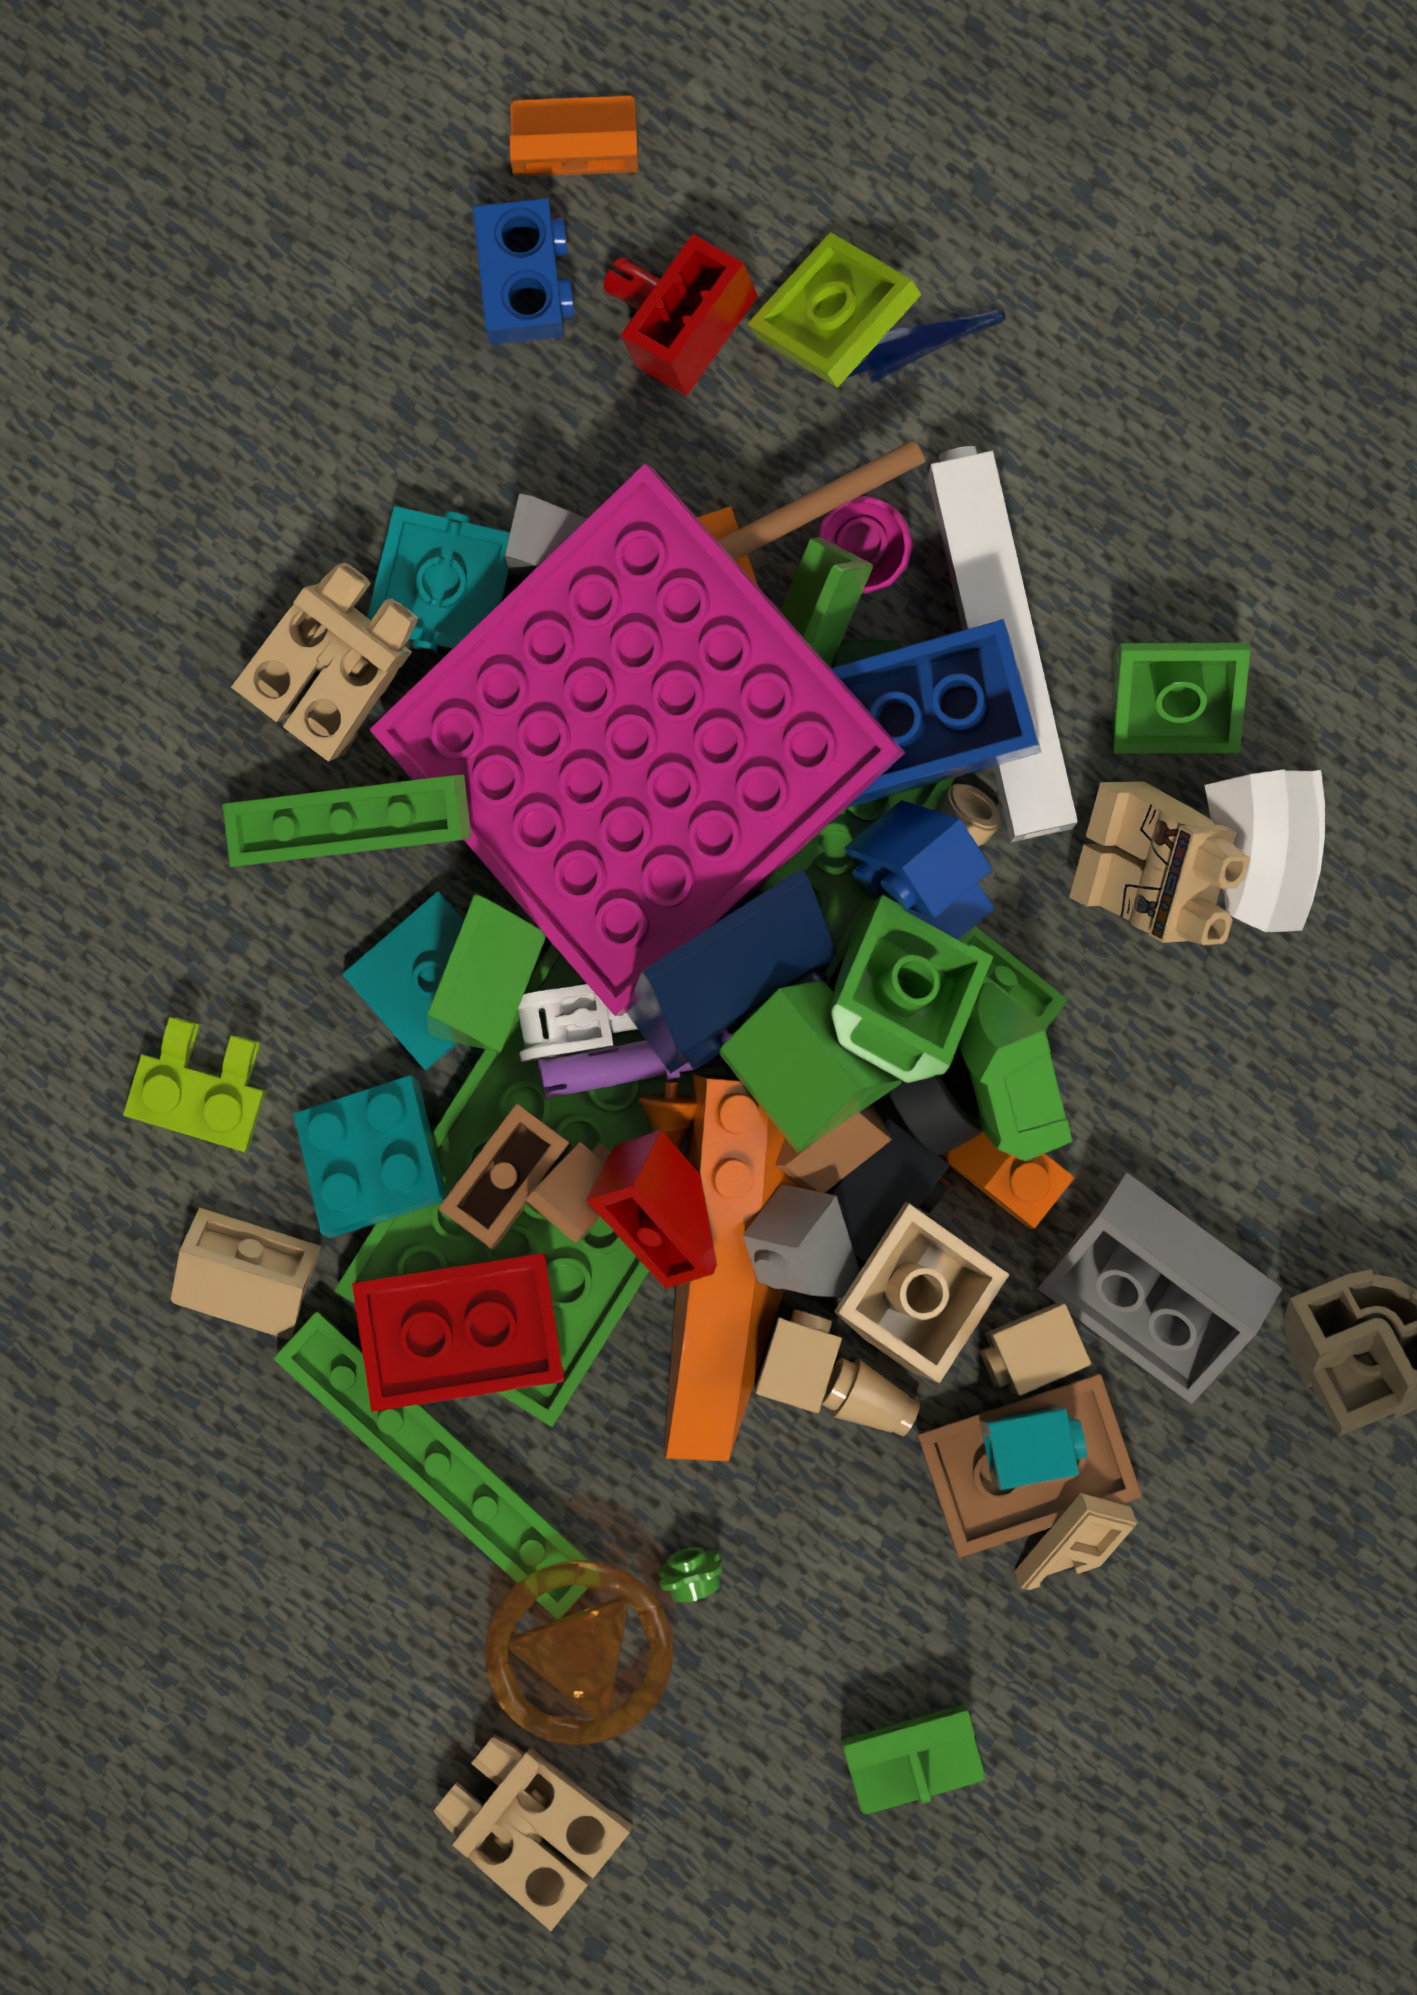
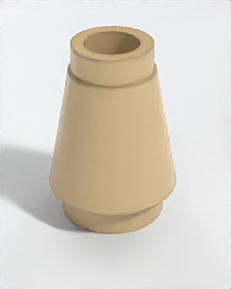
M840 1358L836 1362L822 1401L823 1406L831 1409V1417L890 1433L894 1432L902 1437L910 1431L920 1408L919 1401L910 1398L908 1394L860 1359L852 1363L844 1358Z

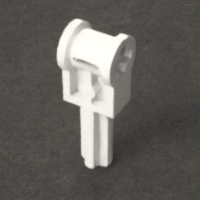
M588 984L527 993L523 995L518 1007L524 1049L519 1052L520 1062L551 1059L600 1048H609L613 1046L611 1033L638 1028L627 1013L623 1016H614ZM540 1011H542L545 1016L548 1034L547 1040L543 1038L539 1016Z

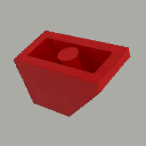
M662 1130L614 1145L586 1201L665 1289L713 1275L717 1267V1261L699 1172Z

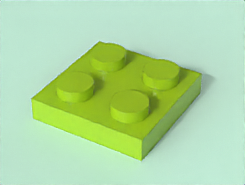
M830 232L747 324L757 339L838 388L922 294L912 279Z

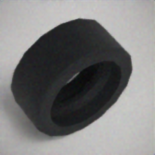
M956 1052L944 1074L909 1083L902 1080L899 1086L888 1092L907 1127L918 1141L934 1154L944 1155L983 1132L978 1120L976 1095L971 1076Z

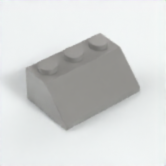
M1126 1173L1096 1208L1042 1281L1038 1290L1055 1303L1066 1304L1071 1315L1192 1404L1257 1334L1282 1288L1130 1174Z

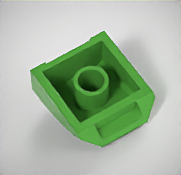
M881 895L862 910L838 976L832 1003V1015L839 1045L907 1083L944 1074L950 1066L993 956L972 944L968 946L908 913L895 901Z
M984 983L960 1038V1050L970 1071L976 1095L978 1120L985 1135L998 1150L1028 1161L1073 1142L1065 1116L1045 1029L993 983Z

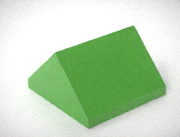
M1120 643L1112 656L1113 754L1240 753L1251 651L1250 644Z
M474 894L427 1014L429 1035L442 1040L501 1053L545 941L546 935L542 930L492 901Z
M824 980L779 988L719 1051L721 1057L797 1154L899 1086L902 1082L896 1076L839 1045L832 1015L834 993Z

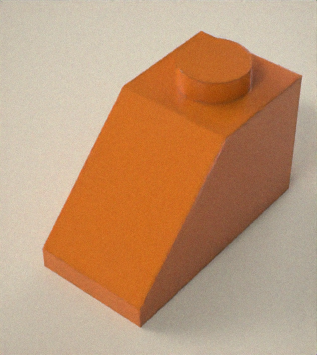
M984 1131L950 1152L938 1155L948 1162L950 1167L1028 1229L1036 1228L1075 1178L1046 1154L1024 1161L998 1150L985 1135Z

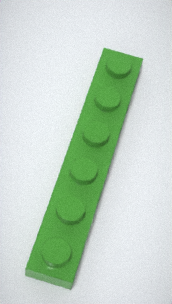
M316 1311L273 1358L558 1621L602 1573V1570L421 1404L371 1412L362 1350L320 1311Z

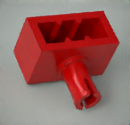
M694 234L689 238L661 279L633 264L626 257H621L613 265L616 269L622 271V275L620 276L609 269L603 285L606 294L611 297L614 296L638 310L620 335L636 368L686 397L758 297L744 262Z

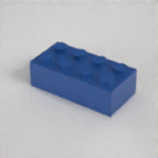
M1004 619L831 669L905 752L846 808L1042 753Z

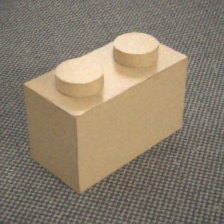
M1054 1303L984 1333L990 1347L980 1350L982 1360L994 1386L998 1385L1001 1388L1007 1385L1009 1392L1018 1396L1092 1365L1066 1304Z
M795 1309L790 1321L777 1317L754 1390L755 1393L819 1414L842 1340L841 1337L829 1334L832 1321Z

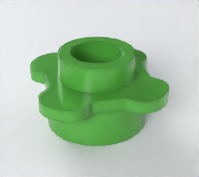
M691 1547L672 1554L667 1559V1563L658 1569L659 1576L663 1578L659 1582L661 1589L670 1591L672 1600L675 1602L695 1601L714 1593L721 1586L719 1574L723 1571L721 1563H717L720 1560L719 1552L717 1550L704 1551L701 1547Z

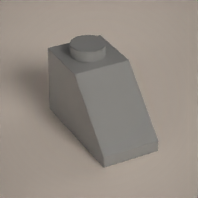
M519 493L505 553L511 578L524 581L588 518L533 496Z
M781 1184L742 1235L758 1283L766 1284L772 1288L787 1289L812 1296L844 1297L860 1272L835 1195Z

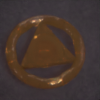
M585 1560L556 1563L537 1570L518 1582L497 1606L489 1624L485 1640V1672L496 1701L499 1702L505 1712L518 1725L528 1732L549 1742L575 1746L600 1743L620 1736L638 1723H641L661 1700L672 1670L673 1634L662 1605H660L656 1597L645 1585L629 1573L611 1564ZM577 1585L610 1590L621 1596L511 1637L515 1624L537 1598L553 1589ZM629 1603L638 1613L639 1620L650 1645L649 1665L643 1682L640 1683L619 1709L609 1714ZM508 1649L595 1719L583 1721L550 1716L530 1704L520 1692L508 1660Z

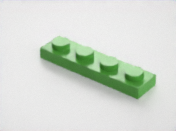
M464 774L222 804L230 867L472 839Z

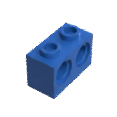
M549 198L473 206L485 326L489 345L564 337L562 318L574 317L570 279L558 280L556 256L568 255L564 217L551 218ZM528 229L533 231L539 237V240L532 250L525 253H516L505 246L506 238L515 230ZM526 290L537 291L545 297L546 302L542 309L535 314H519L511 307V303L520 292Z

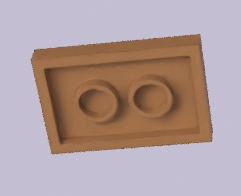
M1099 1373L917 1434L958 1558L1051 1528L1080 1493L1120 1504L1142 1497L1104 1381ZM1055 1405L1065 1408L1068 1418L1080 1419L1086 1443L1087 1458L1077 1460L1079 1475L1003 1490L992 1484L979 1420Z

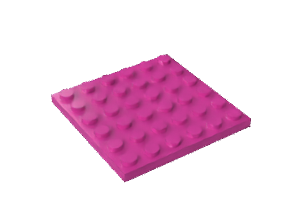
M646 464L635 472L369 729L412 780L464 774L472 839L464 841L614 1016H623L626 1013L638 979L644 969L736 911L905 753L658 473Z

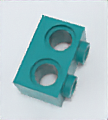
M1055 1405L979 1420L991 1482L1000 1490L1079 1475L1077 1460L1087 1458L1086 1443L1080 1419L1068 1418L1065 1408Z

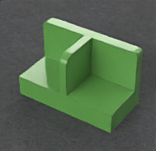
M965 1704L841 1739L860 1809L864 1814L874 1813L919 1799L922 1804L931 1802L930 1796L984 1780L985 1773L974 1738L975 1732Z

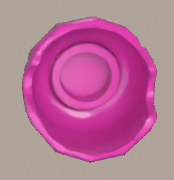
M859 496L830 511L819 524L817 538L821 537L874 565L862 594L891 586L908 567L913 547L910 527L902 514L889 503L871 496Z

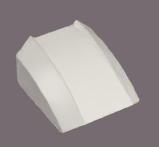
M1283 769L1249 774L1205 785L1210 819L1215 825L1223 824L1237 831L1233 845L1250 858L1245 879L1237 888L1223 889L1226 911L1230 912L1232 917L1264 932L1302 931L1314 900L1324 848L1325 800L1321 770L1285 771Z

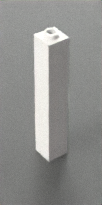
M975 446L951 449L939 455L940 462L930 465L927 477L962 631L1004 619L1042 753L993 766L1010 842L1073 829L1078 821L994 453L989 451L977 454Z

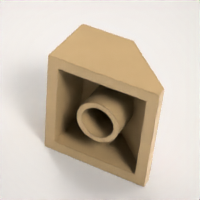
M904 1203L834 1312L863 1339L916 1375L940 1383L1010 1274L911 1204Z

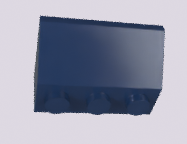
M799 869L641 972L626 1013L670 1074L686 1063H689L692 1069H697L719 1054L720 1048L723 1046L721 1040L740 1029L779 988L822 980L826 983L828 980L825 972L836 950L810 880L804 871Z

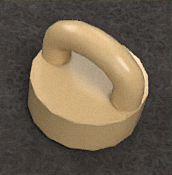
M954 784L950 786L935 810L960 818L978 847L987 843L1001 824L1000 813L995 803L981 790L968 784Z

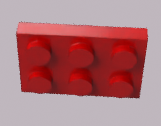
M545 1253L352 1283L371 1412L565 1381Z

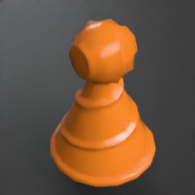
M666 1081L665 1094L641 1096L639 1103L643 1105V1111L646 1113L652 1129L651 1133L662 1130L679 1149L682 1146V1141L688 1128L692 1125L697 1101L691 1096L677 1094L678 1082Z

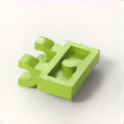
M169 1017L163 1037L160 1059L146 1054H141L123 1116L238 1151L248 1152L266 1094V1090L248 1085L261 1042L238 1035H231L223 1061L222 1075L219 1077L188 1067L201 1024L178 1017Z

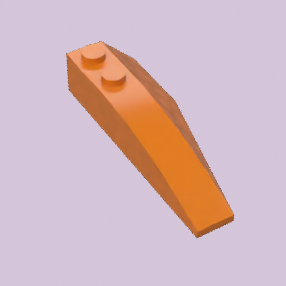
M692 1074L691 1097L697 1101V1108L695 1109L692 1125L688 1128L686 1159L701 1175L717 1267L713 1275L676 1285L664 1457L666 1459L729 1461L785 1290L758 1283L742 1235L781 1184L798 1188L803 1187L776 1166L785 1137L737 1076Z

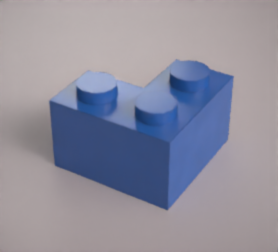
M901 800L844 847L857 866L852 871L853 877L869 897L876 900L881 895H884L900 904L908 913L957 940L994 910L993 905L978 884L993 869L960 818Z

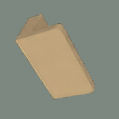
M199 1207L179 1251L171 1301L176 1305L283 1339H291L297 1326L302 1298L316 1268L321 1246Z

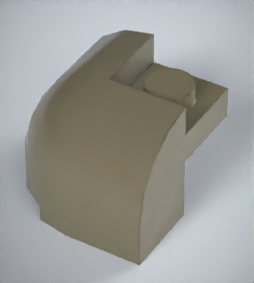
M1373 1269L1344 1275L1290 1298L1285 1310L1284 1327L1295 1367L1305 1389L1313 1387L1338 1437L1384 1417L1390 1416L1393 1421L1417 1409L1416 1289L1397 1278L1373 1274Z

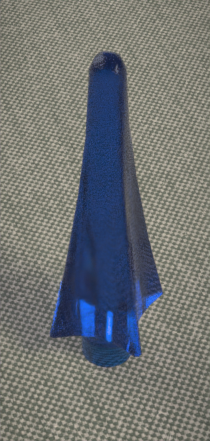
M995 309L943 322L890 329L848 377L868 372L872 384L950 343L1002 323L1005 320V313L1002 309Z

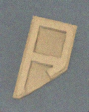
M1080 1493L1014 1571L1020 1588L1032 1590L1041 1587L1040 1583L1047 1575L1071 1567L1075 1568L1077 1574L1100 1567L1138 1524L1131 1506Z

